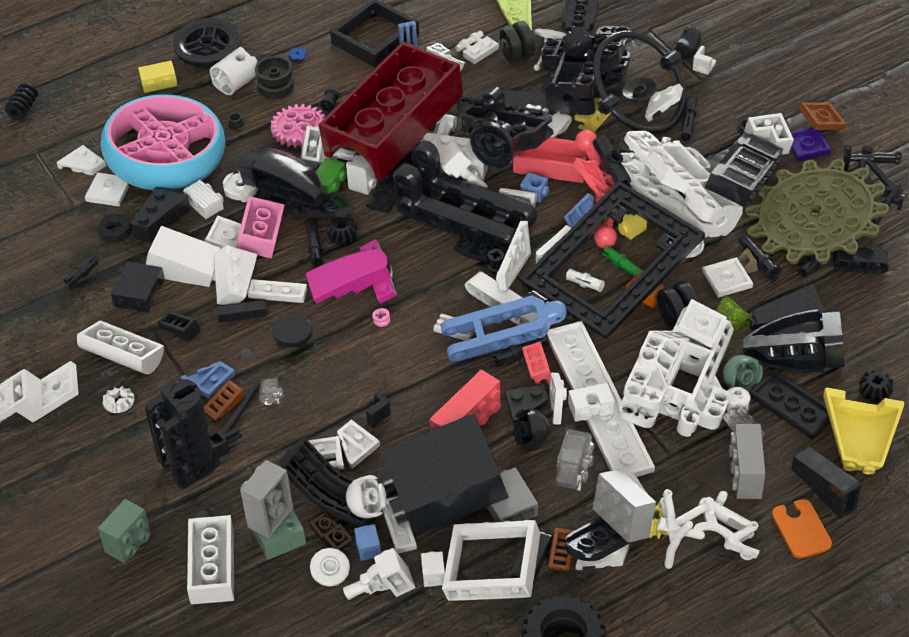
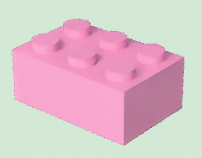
M249 196L236 248L272 259L284 204Z

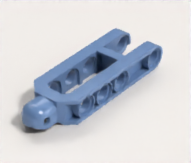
M528 296L445 320L440 325L443 336H451L457 333L464 334L475 331L477 338L449 346L447 348L448 358L452 362L462 361L508 348L509 346L543 338L548 332L550 325L564 320L567 310L564 303L560 301L544 303L543 300L537 297ZM532 312L538 314L536 321L484 335L483 326L494 323L500 324L502 323L501 321L515 317L517 319L522 315Z

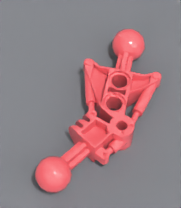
M583 130L577 134L575 143L580 151L586 152L590 161L576 158L571 165L583 177L590 189L595 192V205L615 185V182L611 175L603 171L600 166L602 160H600L592 143L597 138L596 134L590 130ZM611 218L594 234V241L600 248L612 247L617 241V234L613 229L614 220Z

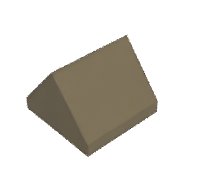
M746 248L738 257V260L748 274L758 271L757 261L750 250Z

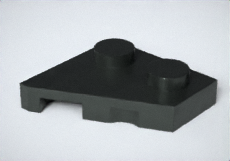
M544 384L505 391L513 425L518 423V418H515L520 409L537 410L548 404V396Z

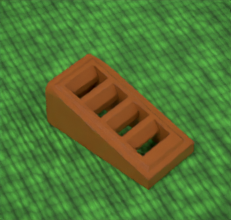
M229 380L204 406L205 414L217 422L241 402L244 397L243 389Z
M555 527L548 569L569 572L572 556L566 550L556 547H564L565 542H560L558 539L566 540V536L574 530ZM555 553L566 554L567 558L555 556ZM554 560L564 561L566 566L553 564Z

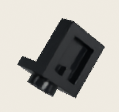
M378 392L374 394L375 405H371L366 410L367 423L372 428L391 415L390 401Z

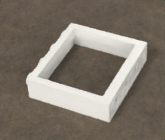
M524 520L454 525L442 586L448 601L531 597L540 540V530L536 521ZM526 537L520 578L456 581L463 540Z

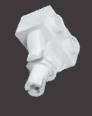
M307 125L304 132L300 159L316 169L318 165L322 164L326 156H324L319 128ZM340 148L330 159L354 161L353 157L356 151Z
M453 140L439 153L440 165L449 176L453 174L457 178L461 175L464 178L463 180L486 188L488 187L478 177L475 169L471 170L468 168L472 162Z
M392 548L375 556L376 564L372 565L366 573L361 574L359 581L343 587V591L348 600L364 592L372 594L376 591L388 589L398 597L416 587L409 567L395 549Z

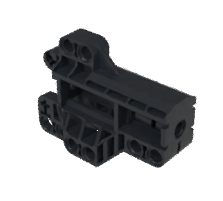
M599 27L596 34L591 36V52L584 54L579 59H575L563 51L562 40H549L545 42L541 51L542 68L553 71L545 89L546 107L551 114H557L560 111V114L574 115L577 112V115H591L596 111L597 103L600 100L593 76V60L596 50L606 37L619 31H629L627 27ZM620 38L611 42L602 54L600 75L607 96L611 93L618 97L622 95L625 86V75L630 63V53L625 49L629 38Z

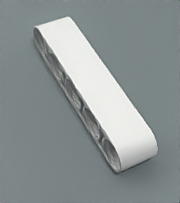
M478 272L465 283L466 290L489 307L522 298L510 289L507 291L500 290L499 283L483 272ZM532 312L522 315L520 318L516 319L515 317L509 320L517 325L536 321L538 314Z

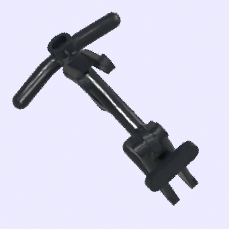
M848 144L845 145L843 157L845 162L844 171L848 172L850 162H858V169L865 168L867 164L886 186L884 194L879 196L886 197L883 203L887 204L889 208L892 203L898 205L897 210L901 211L905 195H902V187L898 184H893L876 163H894L899 165L902 153L898 151L896 153L872 154L873 149L870 146H863L861 153L851 154L852 147ZM869 176L864 181L868 185L874 184ZM883 217L874 218L871 222L878 225Z

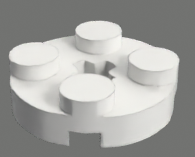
M240 171L234 175L233 172L228 174L223 181L225 196L234 200H241L242 202H247L248 197H253L259 188L245 184L241 186L243 181Z

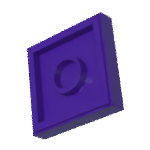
M808 128L790 132L794 139L790 149L797 161L831 154V148L820 130Z

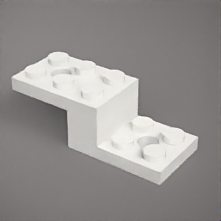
M70 361L41 380L23 369L0 384V422L15 412L31 422H35L77 396L76 364Z

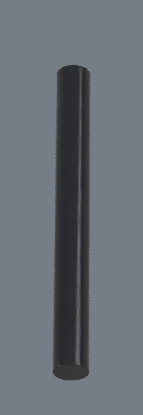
M255 379L220 431L222 435L233 428L262 385L261 380Z

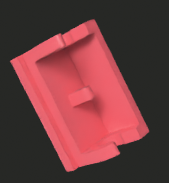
M541 342L522 347L531 378L534 379L535 384L540 385V381L546 379V382L550 385L551 372Z

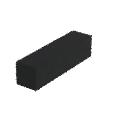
M264 300L217 306L218 321L222 323L266 317Z

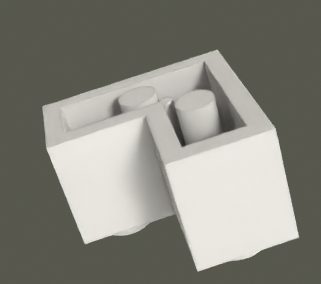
M782 113L750 117L744 129L745 133L756 135L783 148L782 154L789 153L794 140Z

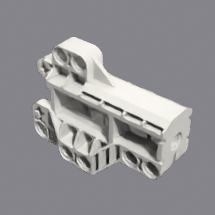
M647 131L627 132L624 141L629 146V149L635 153L621 154L623 156L622 164L631 179L632 189L705 232V238L708 236H727L735 228L742 215L743 207L705 188L711 174L708 173L710 163L697 150L691 147H683L680 141L670 142L671 138L663 137L661 142H659ZM676 190L682 192L686 196L685 199Z
M685 307L673 331H649L640 350L639 357L626 382L623 392L624 397L619 406L618 415L625 421L644 428H650L655 424L658 415L661 413L679 420L677 425L678 433L688 437L691 436V433L695 432L697 425L711 430L717 429L720 426L730 395L726 390L722 389L715 375L730 343L734 329L731 322L725 320L713 347L710 348L676 330L687 309ZM679 369L699 377L692 394L672 387ZM669 403H673V404H675L677 407H673V406H671ZM623 408H630L633 412L626 413L623 411Z

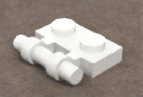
M478 31L477 33H472L468 39L461 40L455 46L457 52L463 50V57L476 64L498 50L499 44L488 36L481 39L484 36L483 32Z

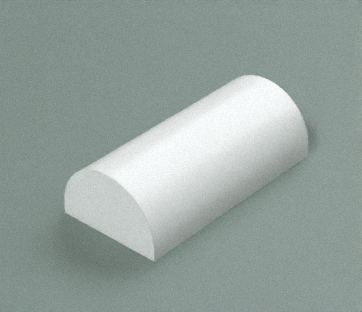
M98 321L77 334V344L81 349L146 375L151 374L157 368L164 352V345L103 321Z

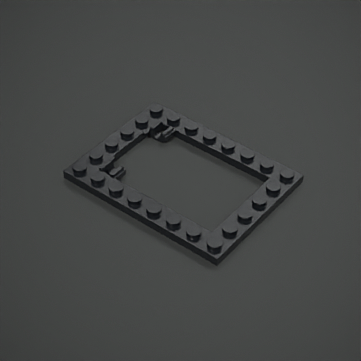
M618 181L521 278V282L532 291L536 290L550 301L564 303L568 315L579 322L582 321L583 325L607 340L705 238V232L621 181ZM625 214L638 215L663 231L664 235L656 244V247L663 252L604 313L551 279L563 264L609 218L620 224Z

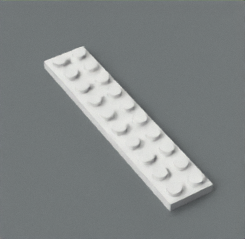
M582 321L548 330L546 335L549 339V344L571 390L608 383L614 398V414L607 416L597 414L586 421L610 471L620 469L625 473L632 470L636 477L654 472L655 466L634 424L621 419L618 415L622 400Z

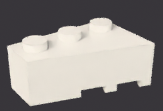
M355 155L353 157L354 161L346 163L348 188L368 195L371 189L375 188L378 179L375 177L374 171L362 155Z
M225 245L214 255L217 304H238L246 297L258 254Z

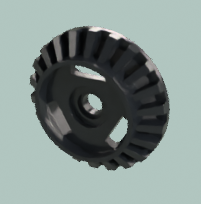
M203 18L192 21L181 27L173 38L174 53L178 59L183 60L186 64L204 69L214 66L234 50L241 47L242 43L239 29L231 22L219 18Z

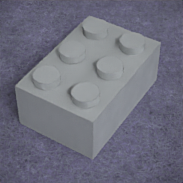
M735 424V432H731V445H729V457H732L730 472L734 474L732 490H736V499H762L765 464L761 424Z
M265 460L261 466L255 469L251 478L242 484L240 492L248 528L269 538L293 510L287 470Z
M620 469L599 473L593 510L628 543L649 538L656 501Z

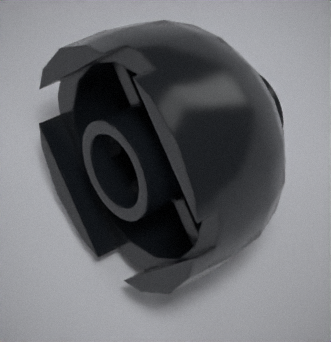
M689 24L685 27L688 30L684 29L675 47L676 52L681 54V58L687 59L697 53L699 48L703 46L700 44L702 38L700 32Z
M520 409L515 418H518V423H515L513 427L517 445L521 444V449L540 447L544 444L550 433V424L544 414L536 409Z

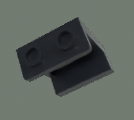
M127 262L111 292L113 305L118 308L149 312V301L156 286L163 285L165 281L162 267Z

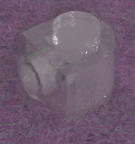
M278 379L263 380L260 383L259 400L266 405L280 404L284 391L283 387H280Z

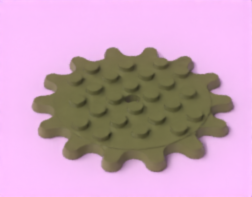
M841 159L834 160L829 167L824 169L817 167L814 160H807L803 163V169L799 173H790L787 169L778 170L776 172V177L779 180L775 186L764 185L758 194V197L762 198L763 201L757 205H750L745 209L748 217L759 219L757 224L748 228V235L751 238H768L762 245V250L767 255H771L779 250L788 251L786 258L791 264H797L805 255H814L820 264H826L830 259V254L837 250H843L853 255L858 250V244L855 241L857 238L862 236L874 238L878 235L880 231L879 226L873 224L871 220L888 214L889 206L887 204L874 201V199L884 194V184H866L864 181L869 176V170L862 167L854 172L844 171L845 162ZM815 210L820 211V214H819V213H813V211H815Z

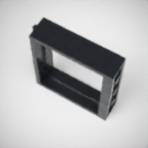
M380 0L369 1L330 31L331 44L374 68L400 45L399 30L373 50L347 35L375 13L396 25L415 21L416 33L419 35L418 20ZM410 26V41H411V40H412V30H411V26ZM403 27L404 42L407 43L406 27Z

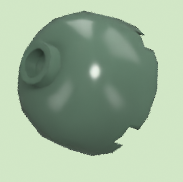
M747 355L732 357L726 363L723 370V380L729 389L732 387H742L748 392L761 382L763 376L762 365L758 363V360Z

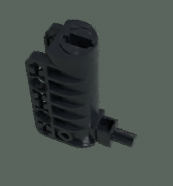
M176 379L168 382L161 388V394L146 404L145 411L158 462L163 468L171 467L174 481L181 489H185L213 473L219 465V457L228 453V445L241 438L242 434L235 427L223 435L218 430L209 435L200 388L191 380Z

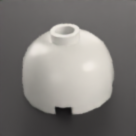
M372 475L355 479L347 488L346 502L354 515L361 518H373L383 513L381 510L382 507L386 506V493L382 483L378 484L375 480L378 479L377 477Z

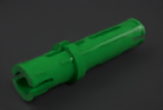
M607 246L604 249L607 253L603 252L602 255L612 261L617 268H622L633 277L644 272L643 269L628 260L625 254H620L611 246Z

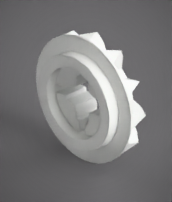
M114 386L113 390H107V394L103 395V406L112 413L124 412L131 408L134 403V394L130 388L125 389L123 386L120 388ZM118 396H121V398L118 399L117 402H115V399H117Z

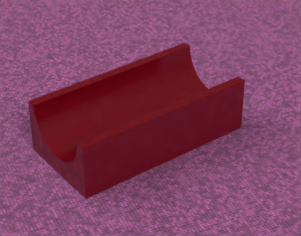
M402 42L318 124L324 156L331 158L343 145L350 147L366 159L373 169L375 177L382 180L463 96L460 64Z

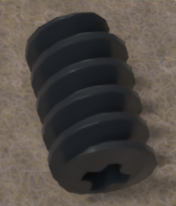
M28 83L20 84L5 105L6 113L14 120H22L33 105L36 97H38L37 89Z

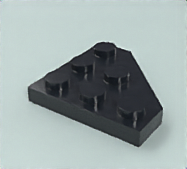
M340 191L325 194V200L319 208L298 202L287 205L293 217L344 218L354 213L353 206Z

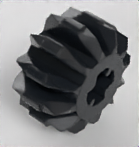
M332 218V221L328 223L327 236L331 243H336L337 246L340 244L346 245V243H352L357 238L358 228L353 218Z
M874 370L870 373L865 372L859 382L860 394H863L864 399H870L871 403L874 400L880 403L884 398L888 399L893 393V379L889 378V374H882V371L879 373Z

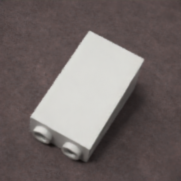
M161 226L148 252L146 265L162 267L164 279L210 287L212 280L216 281L214 255L222 248Z

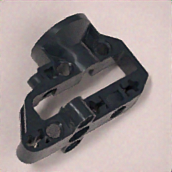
M494 87L484 94L483 99L462 97L457 102L459 118L462 119V130L470 137V144L474 154L484 165L493 169H502L508 166L520 151L537 148L554 134L553 129L548 126L552 122V117L548 113L538 109L506 104L504 93L498 87Z

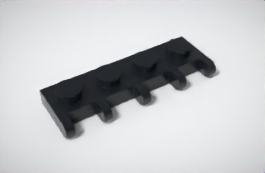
M403 158L388 173L390 175L387 179L379 181V184L383 187L380 191H373L372 196L376 199L374 202L368 201L366 203L367 208L388 214L391 212L395 205L394 172L401 164L412 165V160Z

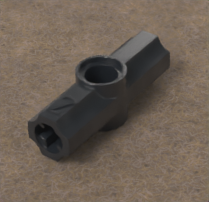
M606 135L596 138L592 143L602 160L600 163L602 170L611 175L615 184L621 181L628 185L631 179L622 164V154L613 149Z

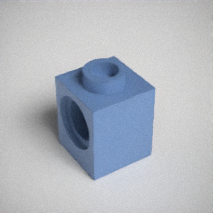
M528 172L521 183V191L537 193L536 202L541 203L544 197L548 196L550 190L548 178Z
M375 524L364 525L354 529L360 561L373 559L381 554Z

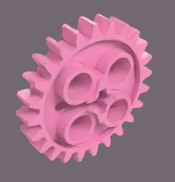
M295 104L294 108L288 106V110L282 108V113L277 112V116H273V121H271L273 138H276V142L281 141V145L287 143V147L294 145V148H296L297 145H300L302 148L307 125L319 128L318 124L325 118V114H322L321 110L317 111V107L311 109V105L306 108L304 104L301 107Z

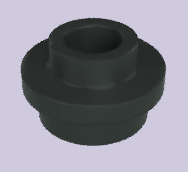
M238 112L231 113L227 119L228 126L232 128H239L245 122L244 117Z

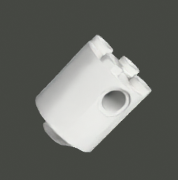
M239 47L210 68L213 85L224 94L232 95L256 77L255 67L258 63L257 59L254 56H250L242 47Z

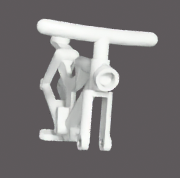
M666 489L663 493L664 498H661L659 501L663 517L660 518L657 526L658 530L667 531L670 539L664 565L667 569L672 568L675 551L684 536L703 539L705 537L703 531L706 530L716 531L725 538V549L739 552L744 560L756 559L759 550L746 546L742 542L752 538L754 531L757 530L759 525L757 522H751L724 507L723 505L728 495L725 491L719 492L715 501L711 497L702 498L699 506L675 519L672 491ZM703 513L706 522L698 523L691 529L693 522L690 520ZM717 519L738 531L733 533L726 527L718 524Z

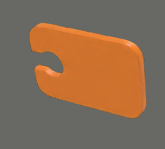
M802 499L793 502L795 509L800 512V516L797 518L787 515L784 504L773 509L772 517L794 557L799 559L806 558L831 549L832 541L808 500Z

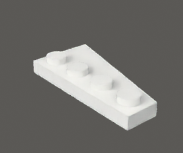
M520 221L502 265L497 272L496 281L499 283L500 290H508L531 255L528 221Z

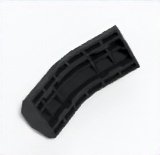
M306 438L299 440L288 449L279 461V467L287 470L288 479L309 501L322 510L359 527L369 526L376 519V517L361 518L350 511L346 502V492L354 480L336 470Z

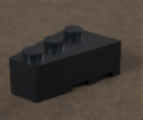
M155 187L131 222L134 239L151 243L154 241L161 226L167 227L172 222L176 223L179 221V217L182 214L191 211L188 195Z

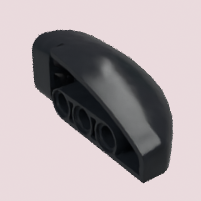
M257 146L248 150L239 160L238 167L243 184L259 188L264 194L317 208L325 200L323 187L316 172L308 163L291 153L265 146Z
M809 310L771 321L743 339L744 355L755 358L760 365L788 371L824 372V367H845L840 311L823 312L822 316H820L819 310Z

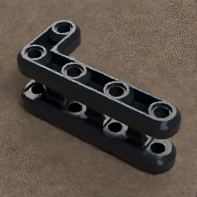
M419 141L411 152L412 165L401 164L393 175L395 203L397 210L402 215L460 237H476L481 244L495 245L496 249H500L507 253L516 232L514 228L505 225V223L518 227L520 221H528V228H530L537 220L536 210L531 204L458 177L449 176L441 171L438 148L429 141ZM445 202H449V203L458 205V206H460V207H457V206H454V205H450V204L445 203Z

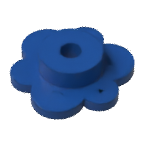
M303 47L292 48L288 52V57L294 61L304 60L307 55Z

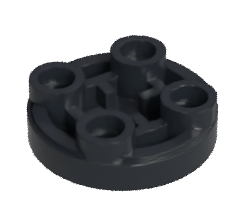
M286 315L275 323L273 327L274 338L279 347L303 348L307 345V341L312 335L311 323L301 315Z

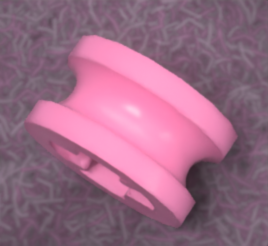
M380 308L372 314L374 323L377 326H387L391 321L387 309Z

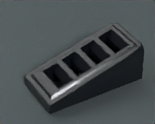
M169 311L158 322V325L163 329L189 342L201 330L196 319Z

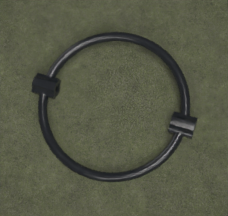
M619 31L606 37L597 48L593 60L594 82L601 101L597 103L599 112L605 115L611 112L621 123L636 131L658 134L674 127L681 119L686 105L685 82L678 67V64L682 62L681 54L674 50L668 52L656 40L635 31ZM620 38H635L651 45L663 56L660 59V66L667 71L672 69L677 83L683 88L678 109L669 122L657 127L639 125L619 112L617 107L620 106V99L617 95L611 93L607 96L601 80L600 61L605 48L611 42Z

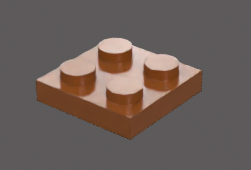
M830 102L801 103L799 107L815 130H844L846 126L845 121Z

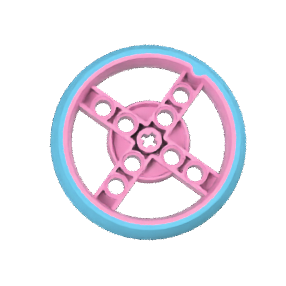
M151 95L124 104L110 116L101 135V150L108 167L124 182L147 190H154L155 187L177 190L189 187L196 181L204 180L217 168L225 150V135L217 116L202 103L177 95ZM132 129L138 132L137 140L117 148L116 143L124 134ZM203 138H209L211 142L200 153L193 156L188 151L189 144Z

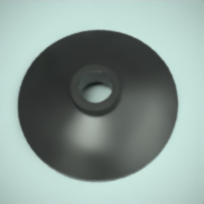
M639 78L627 83L622 92L623 96L628 100L641 101L651 97L656 92L657 86L651 79Z

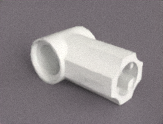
M445 114L436 123L433 133L449 136L451 131H454L456 128L457 117Z

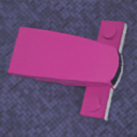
M376 239L361 246V252L336 259L306 273L313 299L317 304L333 295L338 299L352 290L357 294L373 285L380 304L397 296L391 279L392 267Z

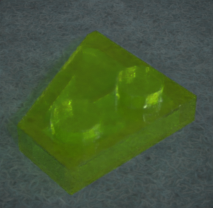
M727 295L723 297L716 312L727 317L726 320L731 322L734 331L749 323L751 318L745 310Z

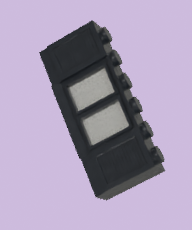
M744 132L711 172L705 188L745 207L748 202H753L766 181L770 179L776 168L781 164L783 158L780 156L783 148L756 135Z

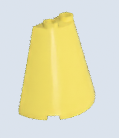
M825 388L823 398L843 469L846 471L859 470L863 471L864 474H875V470L882 468L904 407V402L884 398L878 405L845 400L846 391Z

